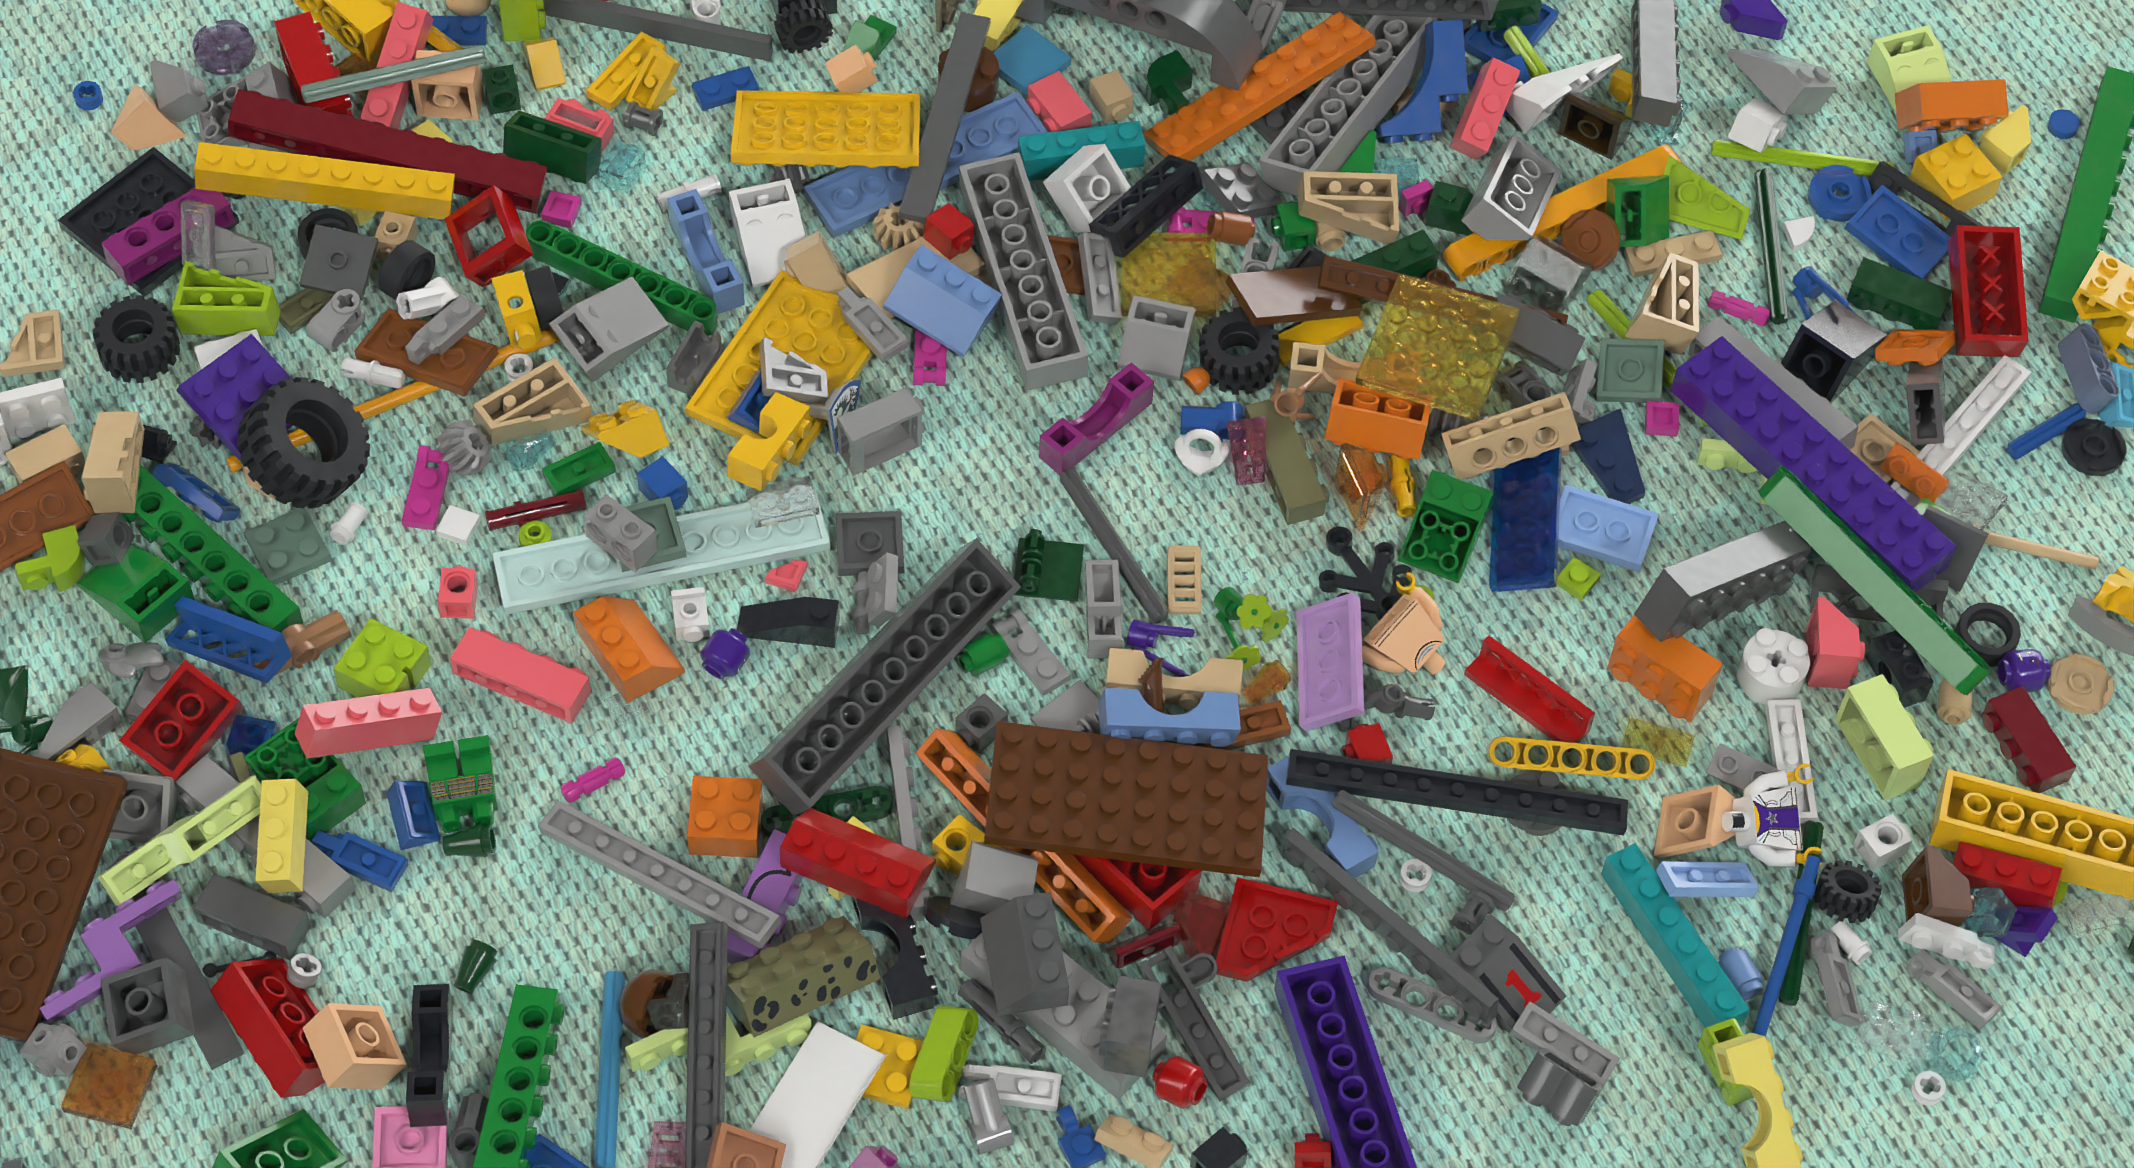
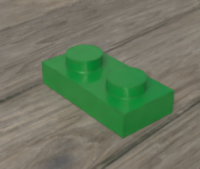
M601 442L595 443L542 468L543 476L555 496L572 493L616 472L615 464Z

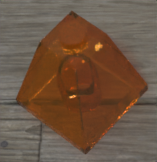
M1345 443L1340 445L1335 481L1359 531L1365 529L1383 495L1384 484L1387 482L1388 476L1385 466L1382 463H1378L1374 452Z

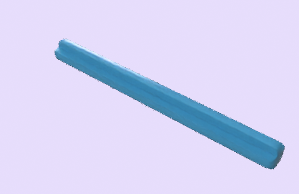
M608 971L604 975L594 1165L597 1168H614L616 1161L623 1025L620 1015V995L625 986V977L620 971Z

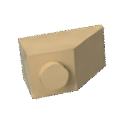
M820 231L786 248L787 260L784 261L785 267L792 278L797 276L802 286L837 294V292L847 286L851 289V286L846 282V273Z

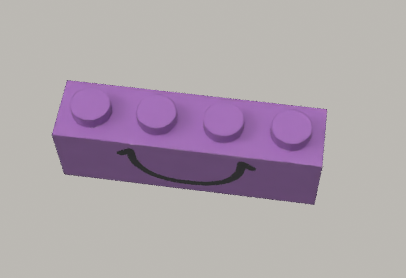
M773 830L741 893V896L778 914L782 923L762 949L728 932V963L733 964L738 961H745L760 954L762 950L773 947L770 943L774 935H781L786 925L787 916L785 913L789 905L794 907L799 900L802 890L799 885L804 876L782 868L780 865L779 847L786 836L785 833Z

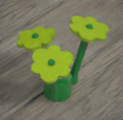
M1232 587L1220 590L1214 599V606L1219 610L1215 617L1223 625L1234 648V651L1226 659L1243 660L1242 671L1250 669L1251 666L1261 661L1262 657L1259 653V648L1257 646L1248 647L1247 645H1240L1229 620H1239V625L1243 629H1250L1252 626L1260 628L1262 626V640L1269 642L1272 638L1277 637L1289 621V617L1286 616L1287 610L1282 608L1279 611H1272L1264 595L1261 594L1256 597L1254 594H1247L1243 598Z

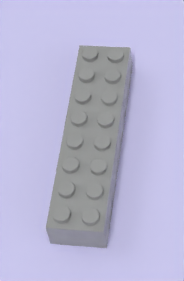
M1374 15L1364 29L1374 35L1376 46L1324 77L1260 158L1259 163L1264 182L1272 189L1298 196V184L1304 171L1338 172L1370 130L1376 128L1424 66L1426 56L1425 25L1437 21V18Z
M1019 152L959 166V188L968 216L972 223L975 224L974 234L983 261L986 264L992 288L1002 294L998 307L1026 391L1087 377L1088 354Z

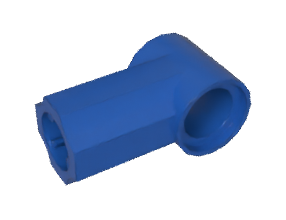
M1225 401L1219 403L1216 407H1181V435H1186L1195 429H1206L1218 435L1221 442H1223V439L1233 440V443L1242 440L1244 408L1241 404Z

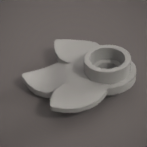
M139 642L128 646L114 643L108 645L99 653V661L103 664V668L112 675L131 679L136 673V668L164 665L162 655L160 654L162 646L152 642Z

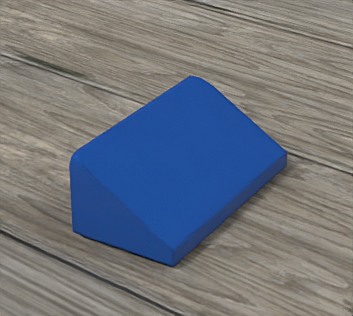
M761 368L755 372L726 417L730 421L759 433L760 412L771 399L770 396H763Z
M395 780L386 794L400 850L440 841L426 782Z

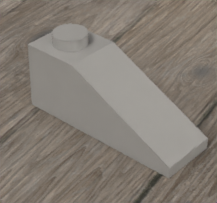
M92 682L84 688L75 690L69 699L63 703L35 757L56 762L61 754L69 749L74 750L79 744L92 746L122 723L117 707Z

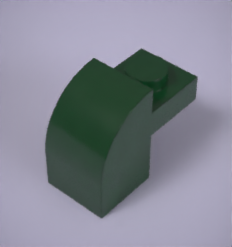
M1178 50L1155 60L1147 72L1146 100L1149 106L1159 103L1162 112L1165 115L1170 114V116L1174 113L1178 114L1182 107L1188 106V100L1182 92L1192 87L1193 70Z

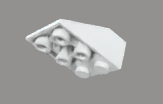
M790 179L729 191L730 214L752 287L771 284L781 270L788 273L784 261L787 260L786 248L806 238Z

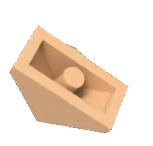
M138 84L133 86L110 132L131 150L154 147L187 137L174 120L158 110L157 100Z

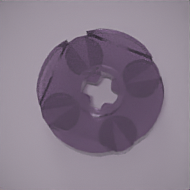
M234 20L216 21V26L207 29L206 25L201 28L193 39L192 47L197 65L203 68V70L216 75H237L254 59L256 53L253 36L249 33V29L244 24ZM225 44H229L230 47L224 51L218 49V47L223 48Z

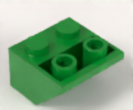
M1668 175L1607 179V214L1617 224L1620 232V247L1646 246L1669 238Z

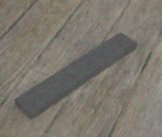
M151 886L144 888L130 899H134L136 902L146 896V890ZM167 907L136 925L135 927L153 961L166 957L185 969L196 1033L193 1036L211 1070L243 1055L244 1051L216 999L210 992L209 985Z

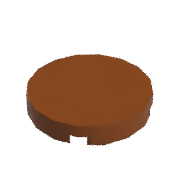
M1580 210L1570 216L1561 231L1563 235L1562 240H1560V249L1564 259L1571 267L1585 272L1599 271L1607 267L1616 257L1620 247V232L1616 222L1607 213L1599 210Z

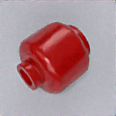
M1179 1056L1171 1057L1165 1063L1160 1062L1152 1076V1080L1155 1082L1156 1095L1181 1109L1197 1105L1203 1098L1208 1084L1207 1080L1204 1079L1205 1075L1201 1067Z

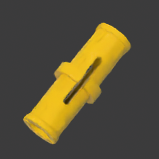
M1394 454L1391 456V459H1388L1392 476L1390 489L1396 499L1397 515L1403 518L1412 517L1417 510L1414 490L1416 489L1415 479L1410 473L1409 460L1398 458Z

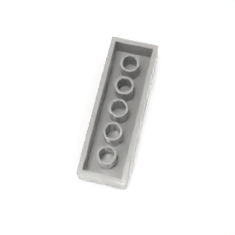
M981 933L961 952L960 970L970 979L974 978L983 989L994 997L983 934ZM1062 951L1069 983L1068 1006L1014 1013V1015L1119 1100L1140 1077L1104 1071L1105 1057L1098 1056L1101 1029L1107 1010L1106 1003L1109 988ZM1156 1026L1148 1069L1165 1052L1167 1035Z

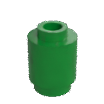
M987 633L967 643L960 651V654L957 655V660L964 673L970 672L975 677L1002 664L1004 659L1009 657V650L1005 640L999 633L993 635Z

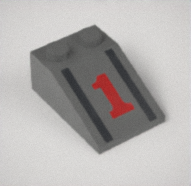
M1492 914L1448 956L1499 999L1495 1018L1497 1023L1509 1033L1529 1001L1550 1014L1566 998V994L1521 939Z

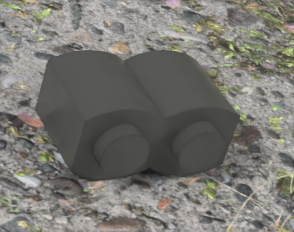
M1546 1048L1536 1053L1517 1086L1523 1092L1522 1097L1527 1102L1537 1107L1541 1105L1546 1106L1553 1112L1552 1117L1565 1126H1571V1124L1578 1126L1581 1124L1604 1087L1597 1080L1573 1067L1565 1059Z

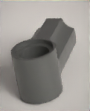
M471 1093L468 1096H463L455 1130L449 1137L452 1158L458 1168H473L489 1098L483 1094ZM466 1146H474V1148L470 1151H460L462 1148Z

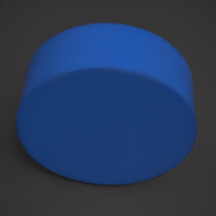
M2065 109L2054 111L2047 123L2049 132L2060 139L2074 137L2080 126L2077 115Z

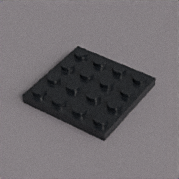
M152 147L59 218L58 222L61 229L116 273L107 263L101 243L111 235L131 226L140 218L150 215L162 208L166 203L174 201L195 187V180L155 147ZM233 212L235 223L227 227L226 229L231 230L240 223L235 212ZM206 240L133 282L130 286L145 297L184 267L185 261L190 262L207 249Z

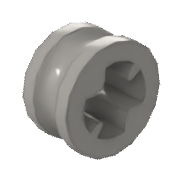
M297 954L290 961V967L286 975L287 979L298 988H311L318 981L322 965L316 957L310 954Z

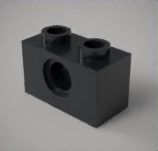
M1896 630L1873 638L1865 658L1875 675L1883 674L1887 682L1896 688L1899 701L1904 708L1925 701L1934 681L1914 647Z

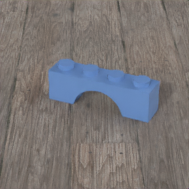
M697 189L667 198L669 222L706 297L715 302L717 314L745 305L743 281L732 259L726 260L722 254L710 223L708 211Z
M1105 688L1098 702L1100 734L1111 735V738H1136L1159 742H1177L1183 745L1209 743L1215 747H1224L1233 744L1241 730L1238 693L1204 692L1197 707L1181 715H1168L1155 710L1147 704L1138 689Z
M1289 756L1267 767L1266 791L1281 810L1301 809L1311 812L1320 818L1327 827L1330 840L1325 846L1324 854L1354 879L1375 867L1379 854L1375 840L1370 835L1364 833L1358 822L1333 808L1332 803L1337 796L1336 792L1286 785Z

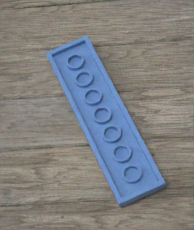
M1018 91L962 116L940 190L959 182V166L1018 153V136L1049 133ZM923 134L920 135L919 145H920V142H921V139H922V135H923ZM851 165L804 186V196L833 238L874 220L878 216L879 209H888L890 202L895 206H900L913 166L909 168H898L896 166L868 168L866 166Z

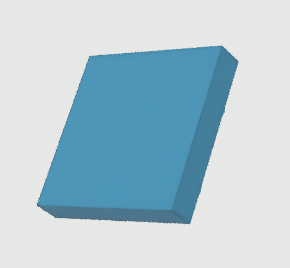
M1028 25L993 52L999 62V76L1027 97L1028 85L1057 71L1063 72L1071 65L1072 59Z

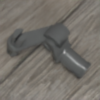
M1387 684L1378 692L1364 696V710L1376 707L1377 710L1384 714L1394 712L1397 718L1410 716L1431 720L1435 711V707H1429V705L1433 706L1435 704L1433 699L1408 696L1397 684ZM1354 717L1341 721L1342 732L1350 731L1355 727Z

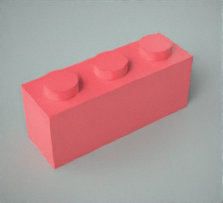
M1494 57L1481 67L1449 146L1450 148L1474 159H1479L1489 151L1521 70Z

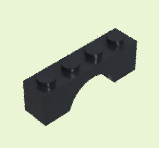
M851 896L861 929L876 931L887 936L899 951V957L895 965L882 976L883 992L893 1020L933 1009V997L938 995V990L933 975H926L924 966L927 965V959L923 946H916L913 936L917 935L912 916L909 915L906 919Z
M449 984L413 985L411 1012L413 1062L411 1072L407 1073L406 1106L410 1127L447 1126L453 1004Z

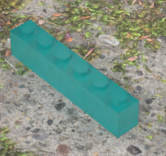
M1634 843L1607 856L1601 876L1703 1026L1707 1028L1735 1018L1739 1027H1742L1750 1008L1675 899L1669 896L1659 876L1637 844Z

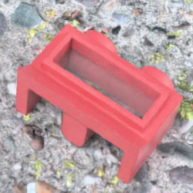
M558 98L546 117L543 118L602 138L601 154L615 133L613 118L606 111L601 109L589 110L584 108L575 99L565 101Z

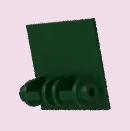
M1031 529L1025 538H1019L1014 580L1021 588L1014 595L1078 602L1084 544L1046 541L1041 530Z

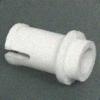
M351 502L339 521L332 523V531L330 532L332 539L342 545H346L348 541L352 542L355 539V531L368 515L366 508L359 503Z
M1845 920L1843 922L1839 921L1830 929L1831 931L1829 932L1835 934L1838 945L1848 955L1847 960L1849 962L1854 961L1858 965L1871 955L1870 943L1867 940L1863 941Z

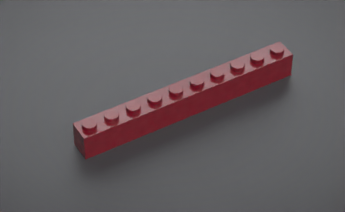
M237 90L228 118V137L300 155L455 174L454 194L475 198L481 192L494 185L512 198L516 209L534 214L537 213L546 178L547 167L541 166L534 161H522L510 158L502 153L494 154L482 151L471 145L462 146L450 143L443 138H431L419 135L411 130L387 127L380 122H367L355 119L348 114L340 115L324 111L317 106L308 107L293 103L285 98L276 99L264 96L253 90Z

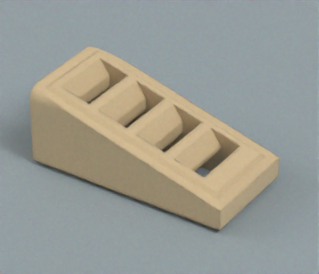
M1199 546L1168 547V614L1201 615V548ZM1175 572H1192L1193 575H1175ZM1175 585L1194 586V588H1175ZM1175 597L1194 598V601H1175Z

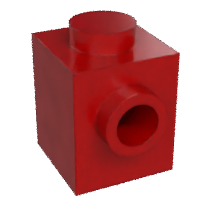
M948 202L926 217L924 239L947 259L951 260L958 254H963L970 249L973 244L975 224L972 223L967 215L959 212Z
M1380 723L1372 725L1360 724L1347 731L1345 745H1342L1343 757L1392 764L1393 755Z

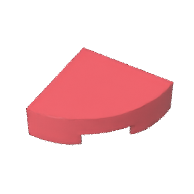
M792 560L791 563L778 568L774 567L766 575L765 583L796 593L808 563L802 560Z

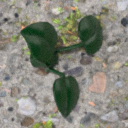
M28 665L0 669V719L5 720L10 725L0 727V733L11 732L15 742L26 746L19 752L23 754H28L30 751L38 749L37 743L43 742L53 723L47 714L25 716L28 700Z

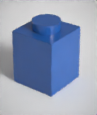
M663 456L637 473L638 489L649 501L670 496L674 511L681 508L688 498L687 481Z

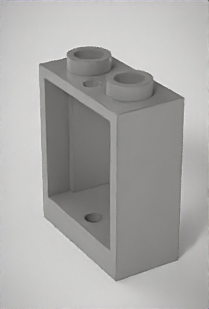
M907 387L837 417L838 452L853 476L922 445V433L925 431L922 423V415L925 414L924 407L917 396L913 398Z

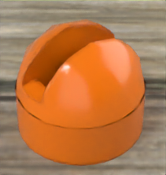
M1194 367L1182 375L1185 383L1197 395L1202 393L1210 382V376L1204 368Z

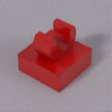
M1305 1133V1142H1294L1295 1168H1331V1142H1320L1319 1133Z

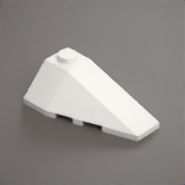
M1619 53L1537 76L1525 84L1519 81L1515 84L1505 109L1526 134L1561 109L1569 93H1583L1614 71L1623 57Z

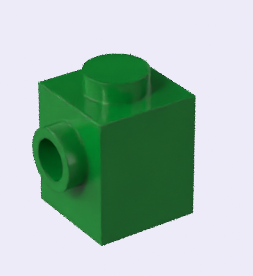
M1290 201L1277 205L1275 218H1271V230L1274 237L1279 236L1283 252L1304 249L1307 244L1314 247L1316 233L1314 222L1312 219L1299 215L1298 202Z

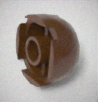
M650 969L636 974L626 984L620 995V1015L625 1026L632 1033L644 1039L666 1029L670 1022L672 1025L679 1023L687 1007L688 997L682 995V986L686 987L685 981L678 975L662 970ZM649 1019L660 1023L665 1022L655 1027L648 1025Z

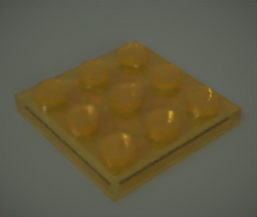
M1152 233L1126 257L1122 258V316H1128L1133 295L1196 308L1195 317L1216 316V242L1214 239L1208 237L1207 233Z

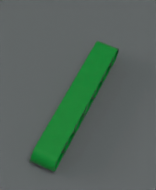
M539 220L527 226L526 237L533 252L531 257L602 291L633 277L667 322L686 331H689L694 321L703 324L704 333L707 336L712 335L717 329V308L715 302L709 297L549 222Z

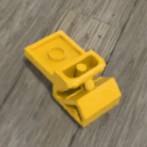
M2100 251L2072 301L2081 320L2097 318L2093 328L2099 334L2102 344L2116 350L2119 344L2122 343L2134 350V268Z

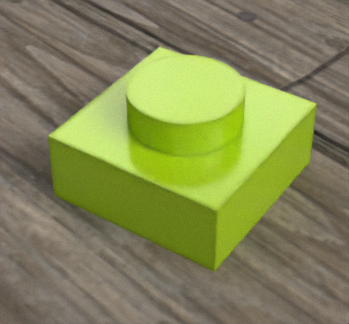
M1573 557L1557 576L1554 584L1582 601L1600 580L1601 574Z

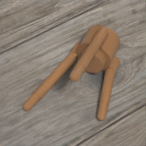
M1317 372L1297 389L1287 388L1282 392V380L1280 378L1276 379L1274 392L1270 396V400L1274 402L1275 410L1284 417H1290L1292 422L1297 420H1314L1316 418L1314 414L1300 413L1299 411L1304 405L1303 393L1316 383L1322 374Z

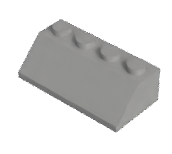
M1514 133L1492 156L1461 221L1472 232L1479 234L1485 240H1529L1535 232L1562 170Z

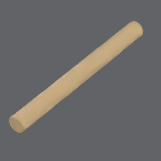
M1985 531L1989 535L1984 544L2095 570L2098 566L2099 557Z

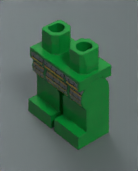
M485 735L458 740L463 776H459L453 741L422 745L435 818L439 820L443 832L450 833L461 829L460 817L467 815L474 816L475 825L482 823L484 826H492L494 823V811H498L489 736Z

